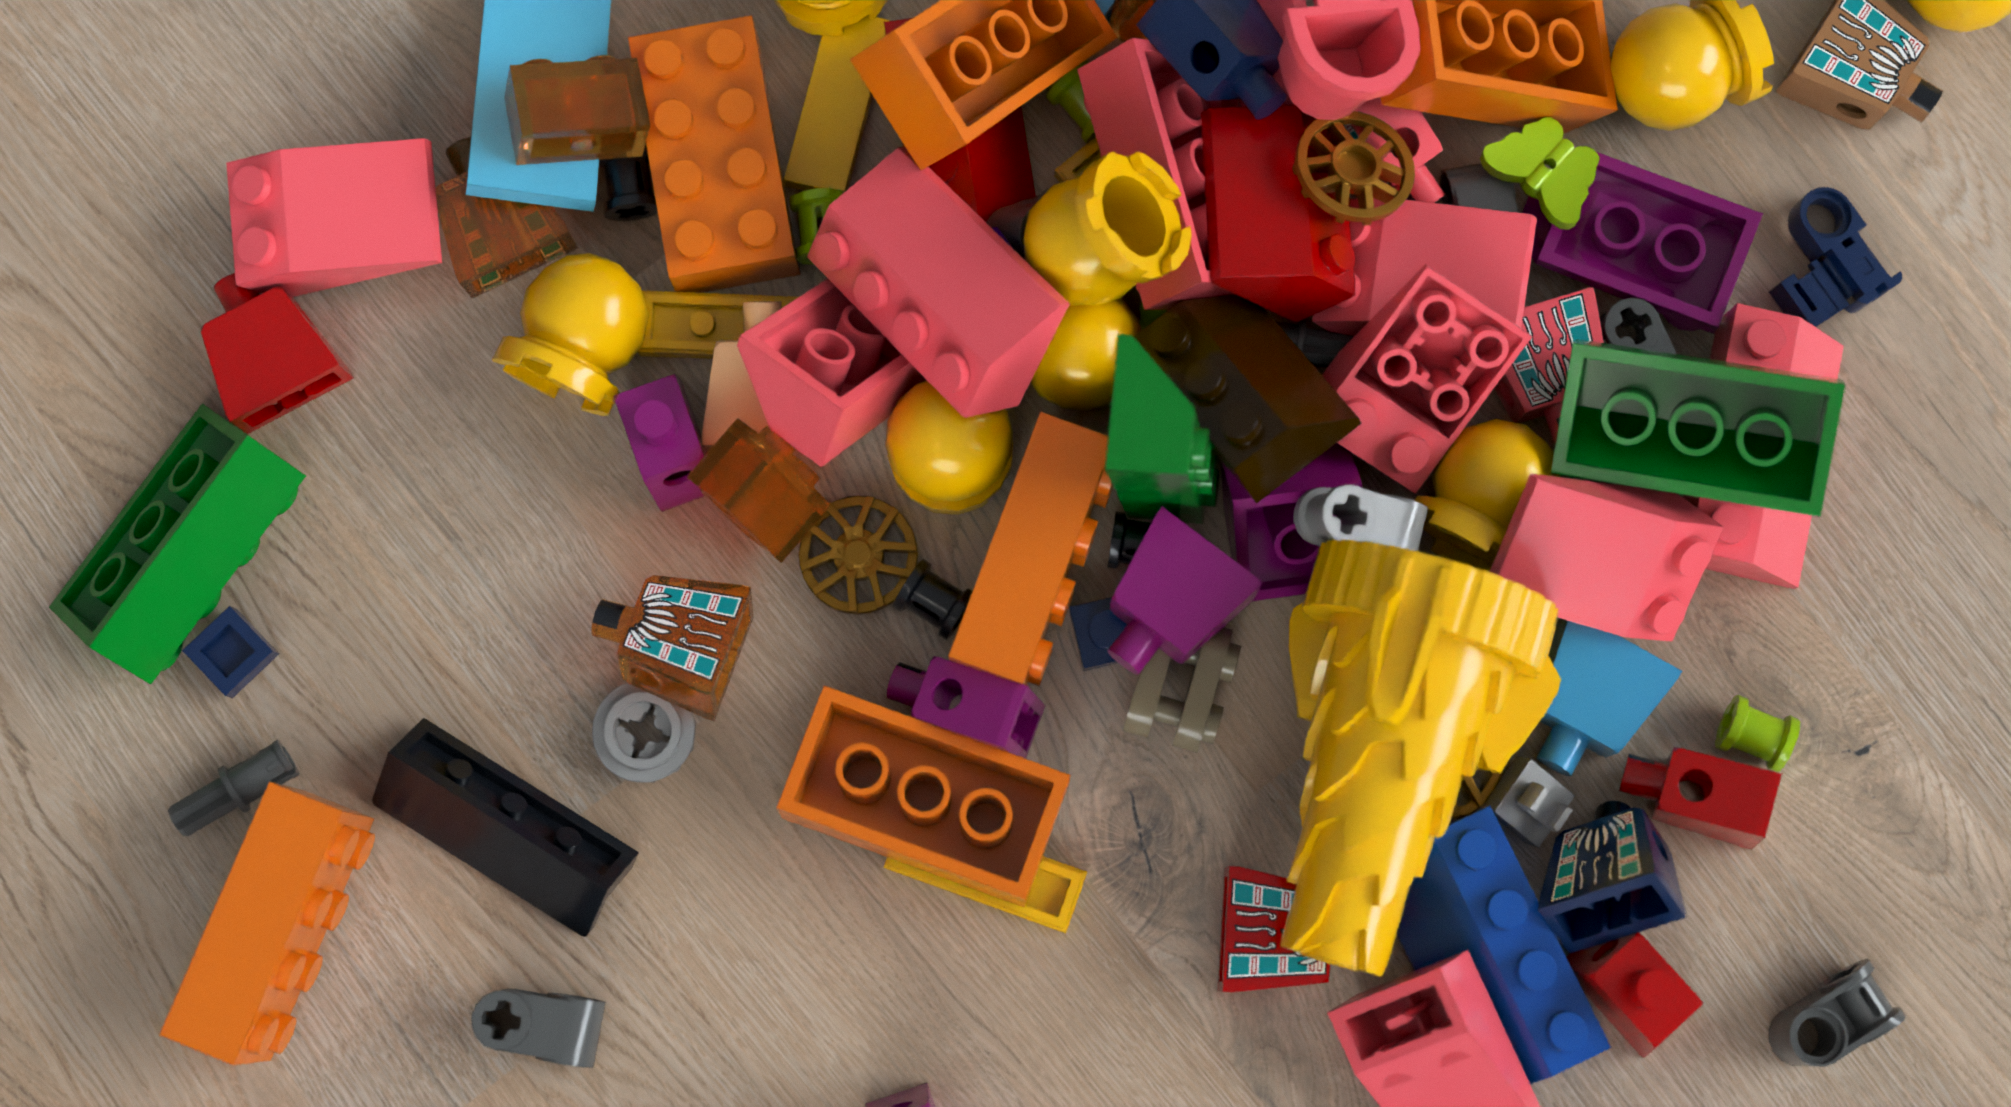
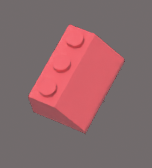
M828 278L741 334L737 343L770 430L820 467L824 466L889 418L898 400L916 384L926 381V378Z

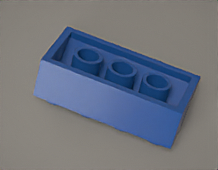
M1491 806L1476 810L1449 823L1445 834L1440 838H1434L1422 878L1414 876L1396 933L1413 970H1418L1468 950L1530 1085L1553 1077L1610 1049L1611 1046L1553 930L1538 910V900Z

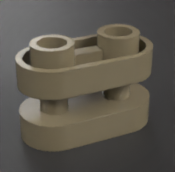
M1223 627L1185 662L1195 666L1184 702L1161 695L1172 658L1161 649H1158L1138 676L1123 731L1148 738L1152 722L1156 720L1177 727L1172 746L1197 753L1201 741L1213 744L1224 709L1222 706L1212 704L1218 682L1223 680L1231 683L1241 651L1240 645L1230 643L1233 630Z

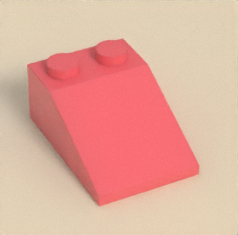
M420 138L279 149L226 163L235 281L237 286L259 293H264L272 288L281 286L291 297L442 263L432 142L428 139Z
M1373 198L1374 208L1386 204ZM1350 199V207L1360 209L1358 199ZM1405 200L1402 206L1393 214L1373 221L1371 225L1363 226L1362 222L1349 221L1351 246L1355 255V265L1353 267L1355 296L1318 312L1312 317V322L1329 332L1355 336L1427 264L1521 328L1537 218L1532 214Z
M1530 473L1489 572L1523 585L1527 589L1541 594L1545 599L1552 601L1559 610L1557 618L1625 638L1672 642L1680 624L1684 620L1689 603L1705 568L1711 560L1712 552L1724 527L1677 493Z

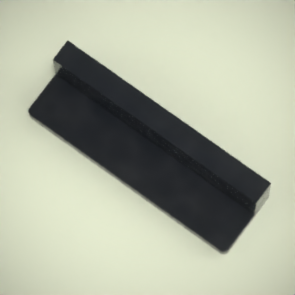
M425 718L388 752L372 798V803L382 811L583 937H586L594 928L606 899L632 869L639 854L635 849Z

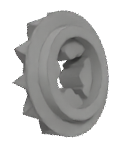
M652 680L632 681L613 690L600 704L593 721V743L602 763L615 775L627 781L655 783L679 771L681 765L693 751L696 721L686 700L670 686ZM653 705H655L656 708L653 713L656 716L654 726L662 731L664 736L670 737L668 743L661 740L659 743L648 741L644 750L639 751L636 759L634 758L637 751L635 748L636 737L628 733V729L619 726L621 721L629 724L632 721L642 723L646 715L651 713Z

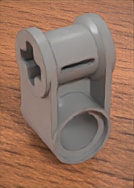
M1340 485L1335 488L1316 487L1306 491L1298 499L1294 508V523L1300 536L1312 545L1320 546L1322 542L1326 543L1328 540L1341 541L1342 539L1374 542L1418 552L1428 507L1414 500L1380 494L1357 485Z

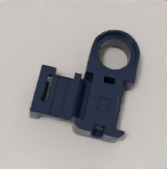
M1829 187L1813 189L1792 207L1788 216L1789 231L1811 262L1807 265L1811 272L1799 280L1792 274L1769 291V294L1783 313L1801 317L1815 327L1843 309L1849 313L1858 312L1898 285L1903 277L1901 271L1892 277L1885 271L1858 233L1867 224L1848 198L1836 189ZM1821 205L1832 213L1835 219L1833 233H1820L1811 227L1807 219L1808 206ZM1823 256L1825 260L1819 263L1818 259ZM1850 297H1853L1855 300L1852 304H1849L1847 301Z

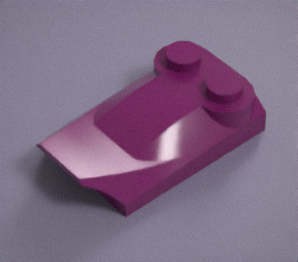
M1596 152L1599 155V163L1596 168L1595 180L1588 188L1589 194L1581 206L1580 218L1575 227L1569 230L1557 228L1542 213L1538 199L1531 196L1528 197L1522 213L1532 214L1537 218L1532 258L1535 264L1621 299H1643L1653 305L1656 311L1662 314L1669 324L1679 330L1690 332L1704 330L1712 334L1719 328L1763 213L1599 152Z

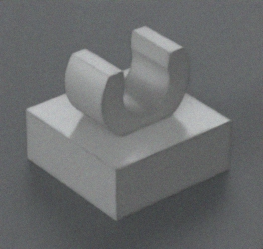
M1518 755L1482 805V808L1491 806L1499 822L1525 843L1539 848L1551 830L1558 832L1573 810L1568 805L1575 795L1532 759Z

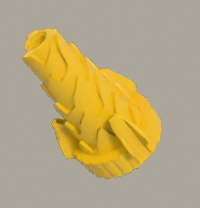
M1342 539L1341 541L1328 540L1326 543L1322 542L1320 544L1304 601L1293 608L1289 620V655L1297 717L1311 722L1305 741L1303 758L1311 762L1299 805L1302 831L1287 882L1297 884L1280 946L1331 965L1356 972L1364 971L1382 976L1390 958L1409 887L1414 876L1422 878L1434 838L1442 837L1449 826L1463 775L1474 776L1477 765L1483 770L1501 773L1509 758L1525 743L1558 693L1561 678L1548 656L1559 612L1552 601L1545 599L1541 594L1529 590L1523 585L1506 580L1493 573L1406 548Z

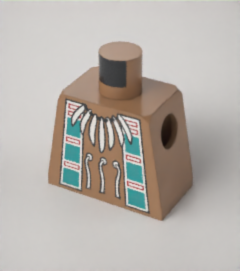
M1834 0L1775 92L1848 124L1870 130L1887 113L1892 105L1920 123L1923 122L1940 99L1943 90L1913 72L1930 45L1928 37L1885 0Z

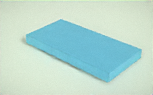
M484 0L465 195L594 212L597 196L611 0Z

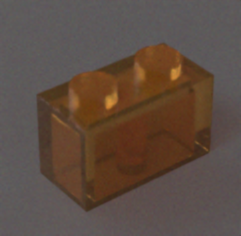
M599 55L585 61L556 63L547 59H533L521 65L509 66L504 100L516 165L641 157L643 155L650 129V120L637 58L616 59L609 55Z
M737 418L688 474L687 478L739 531L782 563L831 505L814 487L820 480V477L803 461L793 455L795 449L789 443L772 432L766 425L758 434Z

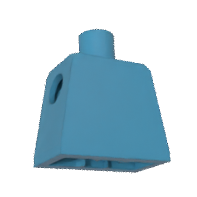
M1560 618L1556 625L1548 656L1561 678L1558 693L1540 720L1541 723L1549 726L1552 730L1538 753L1537 760L1550 769L1571 777L1586 748L1606 758L1618 754L1675 684L1682 671L1621 636Z

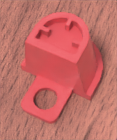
M1313 0L1314 6L1290 8L1282 16L1286 34L1277 58L1284 86L1291 101L1303 113L1316 119L1337 120L1347 117L1364 102L1392 93L1411 74L1420 53L1419 26L1412 0Z

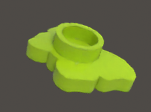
M1544 117L1539 121L1526 124L1520 133L1511 132L1501 141L1487 144L1482 151L1480 161L1482 167L1491 176L1502 181L1519 183L1526 194L1538 199L1542 213L1557 228L1569 230L1575 227L1580 218L1581 206L1589 194L1588 188L1595 180L1599 155L1594 149L1587 146L1574 148V144L1567 138L1563 139V128L1552 117ZM1545 165H1549L1552 169L1546 168Z

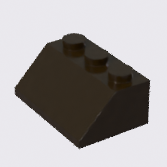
M1238 295L1181 300L1134 336L1138 343L1194 406L1200 428L1209 429V443H1212L1213 451L1256 504L1362 424L1358 416L1263 307Z

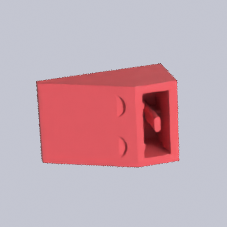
M1425 264L1338 352L1322 374L1362 423L1337 443L1416 494L1532 338L1531 334Z
M1468 950L1360 992L1327 1012L1355 1075L1380 1107H1540Z

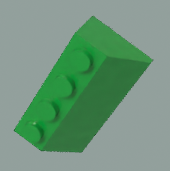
M1118 334L1105 470L1128 518L1153 520L1158 511L1164 507L1184 523L1203 524L1205 506L1216 507L1219 487V469H1216V456H1212L1213 445L1209 443V429L1200 428L1194 406L1132 335Z
M1576 339L1572 345L1551 473L1821 517L1846 384L1842 379Z
M202 403L49 608L89 648L151 685L161 671L171 667L178 659L182 651L183 641L199 619L207 617L215 609L221 598L222 588L237 568L244 566L253 558L258 550L260 537L275 517L283 514L291 507L297 497L298 486L306 475Z

